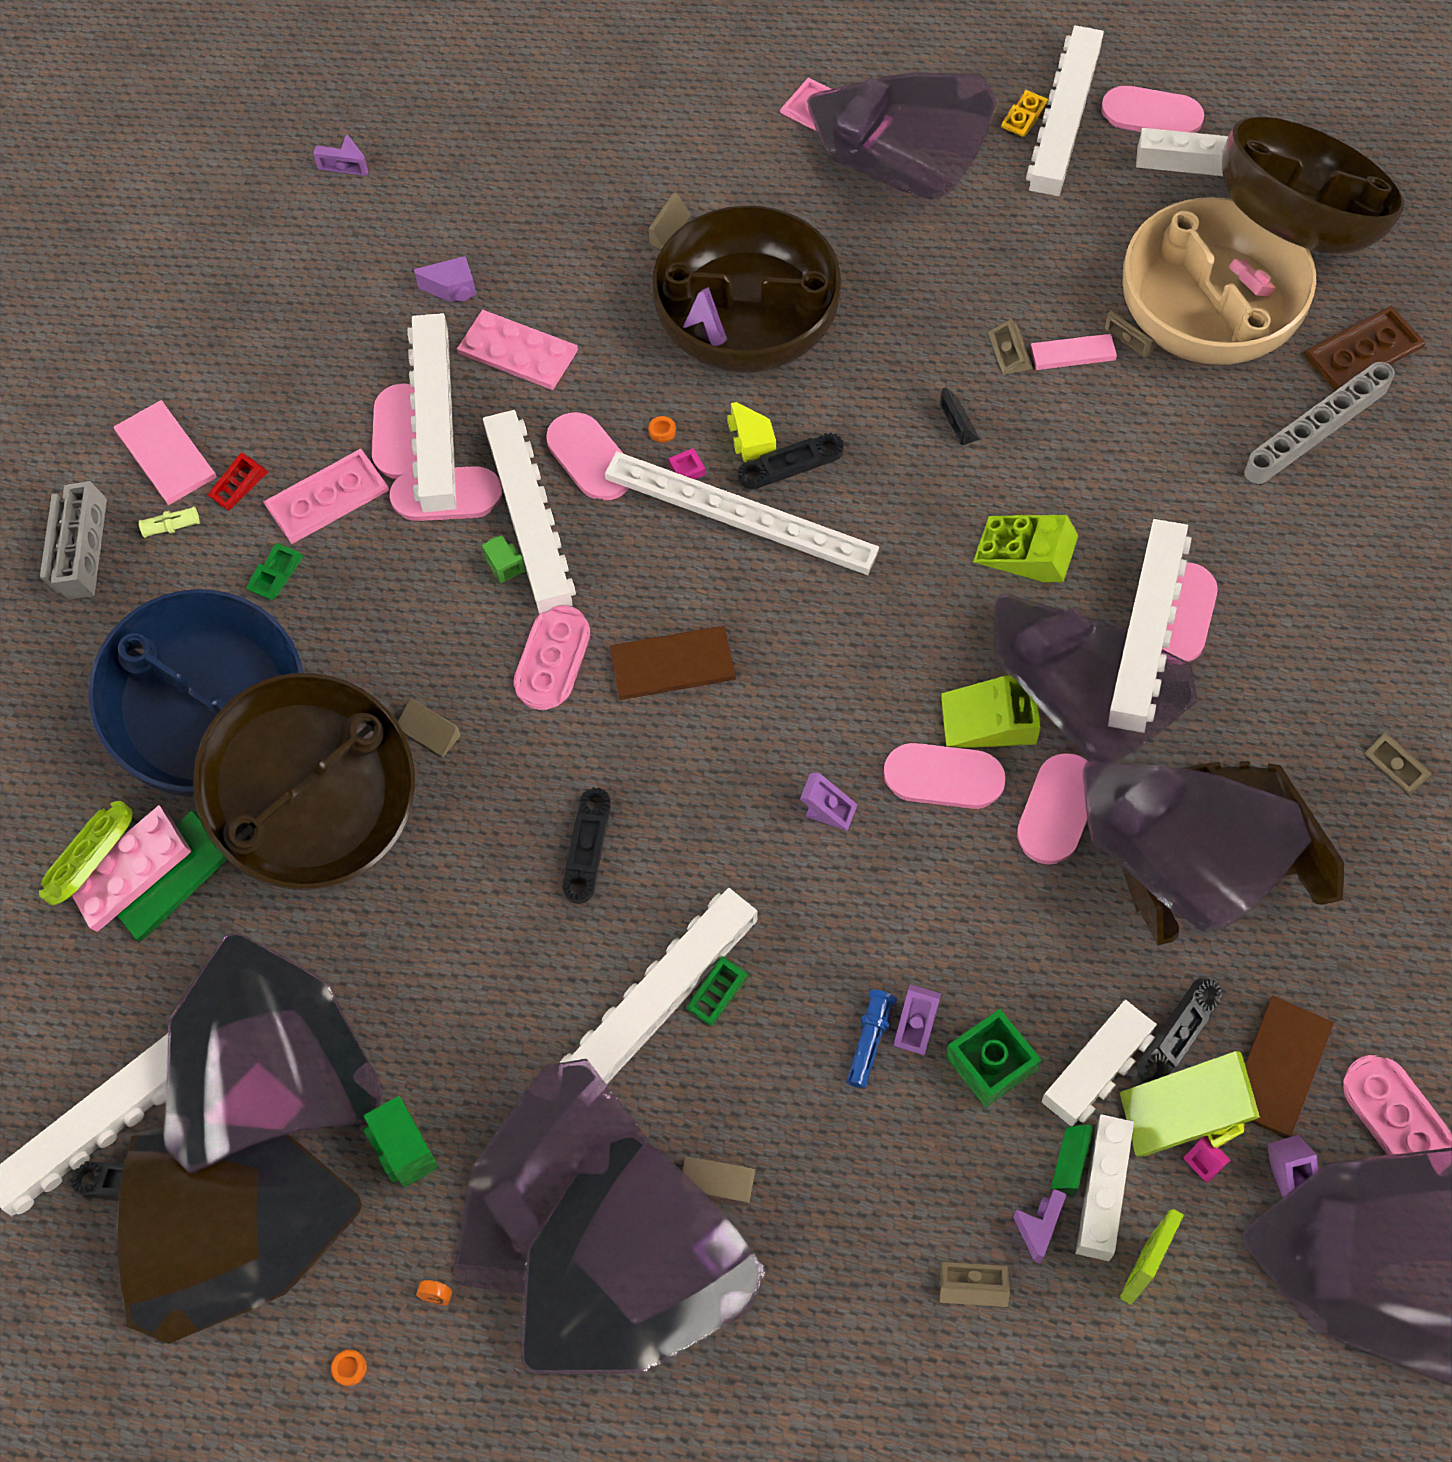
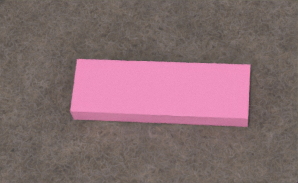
M1111 334L1031 343L1030 345L1035 370L1114 361L1117 357Z

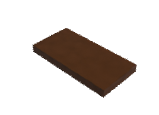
M1389 306L1305 350L1303 355L1336 391L1372 364L1385 362L1391 365L1423 348L1426 342L1392 306Z
M725 625L610 645L619 700L736 680Z
M1272 995L1245 1062L1260 1118L1249 1122L1285 1138L1292 1136L1334 1022Z

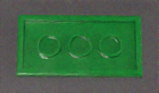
M194 811L189 812L176 825L192 852L117 915L134 938L140 942L148 937L227 860L211 842L201 824L199 815Z

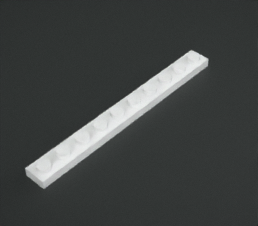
M617 451L605 472V479L866 575H869L879 551V546Z

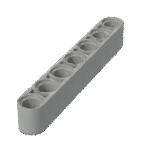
M1385 362L1372 364L1250 454L1244 471L1245 477L1255 484H1262L1268 481L1382 397L1388 391L1395 374L1392 366Z

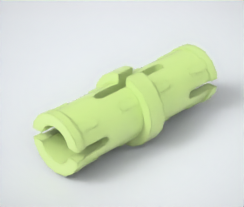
M195 506L173 513L165 511L161 516L139 520V527L144 538L167 531L171 534L175 533V529L200 524Z

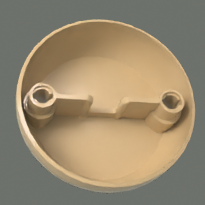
M1216 197L1196 198L1172 204L1158 211L1139 227L1133 235L1126 252L1123 264L1122 287L1128 309L1137 325L1158 346L1179 358L1207 365H1231L1257 359L1277 349L1291 338L1302 324L1312 304L1316 287V270L1309 249L1290 243L1259 226L1246 216L1232 199ZM1235 258L1240 261L1245 259L1255 271L1260 269L1270 276V282L1276 287L1270 297L1255 295L1239 279L1240 276L1229 268V265Z

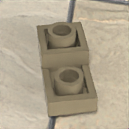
M685 1156L679 1190L749 1203L755 1169Z

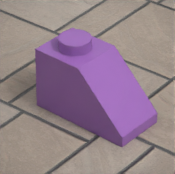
M466 256L414 269L418 288L449 302L457 300L462 302L472 296H476Z
M1299 1135L1267 1144L1270 1167L1284 1200L1319 1174L1317 1154Z

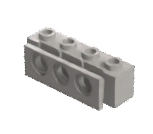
M91 481L64 485L63 499L57 493L51 496L40 578L56 593L63 594L68 600L95 595L107 498Z

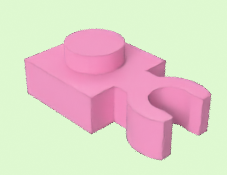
M1235 258L1229 265V268L1240 276L1239 279L1255 295L1270 297L1276 289L1270 282L1271 278L1267 273L1260 269L1255 271L1245 259L1240 261Z

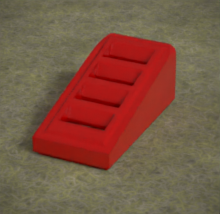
M241 451L207 496L229 511L268 471ZM246 467L251 470L249 474L243 471ZM238 475L244 478L242 483L235 479ZM232 483L238 488L234 492L227 485ZM222 490L231 496L228 500L219 494Z

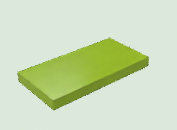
M1238 1051L1120 1092L1126 1119L1134 1121L1131 1139L1135 1154L1138 1157L1147 1156L1260 1118L1243 1056Z
M1175 1209L1169 1210L1146 1241L1120 1295L1121 1300L1132 1305L1154 1278L1184 1214Z

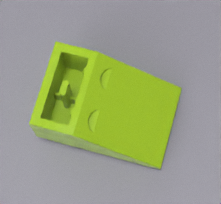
M1067 515L989 516L973 562L1041 582H1064L1079 535Z
M1002 676L941 694L946 747L975 748L1037 744L1041 729L1038 704L1013 676Z

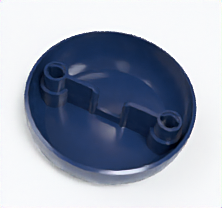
M204 589L178 591L162 595L134 609L109 633L97 653L91 670L88 690L89 709L94 727L102 744L121 768L137 780L157 790L174 795L194 797L193 772L196 755L204 734L219 711L232 698L250 686L279 675L304 673L295 645L285 629L272 615L260 606L245 598L227 592ZM134 649H143L144 654L142 655Z

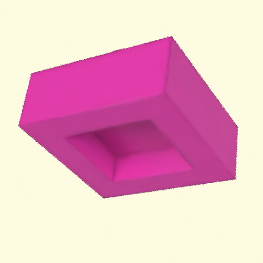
M694 448L668 458L669 466L675 473L694 480L706 475V468Z
M1208 1136L1203 1137L1183 1158L1206 1183L1211 1181L1231 1161L1219 1147L1213 1148Z

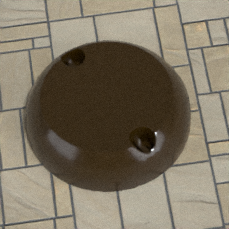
M1263 116L1244 118L1235 124L1222 151L1223 179L1235 205L1251 220L1272 234L1313 251L1328 254H1347L1363 250L1385 237L1398 221L1404 209V198L1401 191L1393 180L1374 162L1340 140L1296 122Z
M733 206L698 216L678 229L668 239L655 263L652 284L653 298L660 323L666 333L688 355L704 364L725 371L739 373L761 372L778 368L798 359L813 348L826 334L837 313L841 294V273L834 250L824 236L808 222L785 211L770 207ZM708 287L727 340L718 346H713L710 341H706L702 331L703 322L683 328L698 294Z
M316 673L279 675L250 686L232 698L219 711L204 734L196 755L193 772V793L196 809L204 830L217 850L233 866L246 875L269 885L294 890H316L333 887L350 881L377 864L390 851L401 835L410 815L415 792V769L412 753L401 727L389 710L362 688L333 676ZM367 724V726H365L360 732L357 733L356 728L358 725ZM372 731V737L365 739L364 737ZM248 825L247 828L235 837L237 827ZM252 832L254 833L251 840L243 841Z

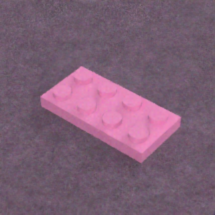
M485 310L480 312L457 348V353L551 390L555 388L578 351L575 344Z
M158 805L124 834L81 887L72 895L90 929L96 932L101 930L192 852L166 808Z

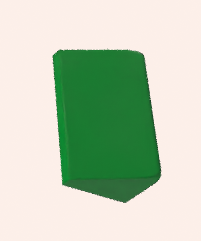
M1091 1125L1066 1128L1051 1190L1055 1189L1069 1196L1076 1194L1093 1132Z

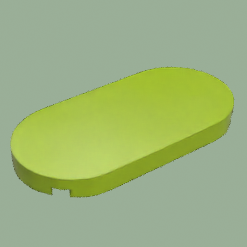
M115 801L110 803L112 808L109 810L104 808L99 810L50 867L42 879L41 886L44 889L39 890V897L46 903L57 905L72 896L124 834L133 816L132 809L124 802Z

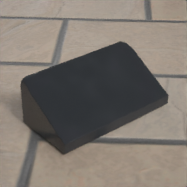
M946 387L942 388L940 406L960 445L963 446L980 440L959 399Z

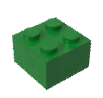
M998 1009L950 1043L945 1056L985 1108L1036 1073L1041 1062L1039 1056L1001 1009Z
M400 1096L364 1115L369 1126L363 1130L377 1154H382L378 1159L393 1183L399 1180L403 1188H406L439 1168Z

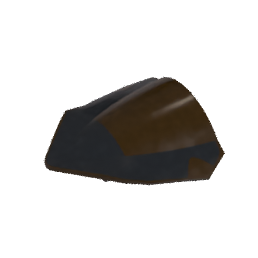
M170 1119L131 1136L129 1151L121 1177L118 1203V1259L127 1327L170 1344L287 1294L357 1217L361 1211L362 1203L355 1191L283 1130L205 1123L207 1161L198 1165L187 1164L177 1154L188 1132L190 1121Z

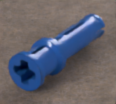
M875 989L870 990L868 994L870 1002L866 1015H862L860 1020L863 1026L861 1037L848 1078L846 1079V1084L862 1089L867 1087L868 1077L873 1066L882 1033H885L889 1028L887 1020L892 1005H895L897 1002V998L894 995Z

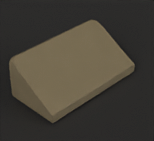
M677 193L671 195L649 227L650 245L659 249L663 248L668 239L684 226L690 217L688 209Z
M1112 311L1108 312L1105 330L1145 358L1158 348V345L1150 337Z
M1012 319L988 331L1002 375L1033 369L1019 327Z
M412 698L407 703L398 721L406 736L442 758L461 736L456 725Z
M1386 732L1364 753L1367 758L1409 795L1433 775L1432 772Z
M940 1262V1303L1008 1307L1010 1296L1008 1266Z

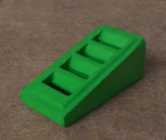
M721 956L686 1009L712 1027L750 975ZM723 970L736 977L733 983L721 975ZM716 979L729 988L727 993L713 985ZM708 990L722 998L719 1004L705 995ZM700 1000L715 1009L710 1014V1017L701 1012L708 1013L697 1005Z

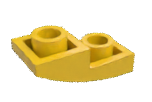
M1025 90L1017 105L1013 104L1002 122L1001 128L1025 137L1048 106V99Z

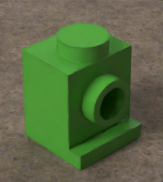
M502 535L493 537L482 545L484 557L500 584L526 572L523 557L521 554L518 555L512 543L507 544Z

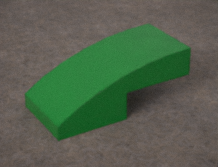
M276 542L265 564H258L246 589L272 601L279 594L304 556L300 552Z

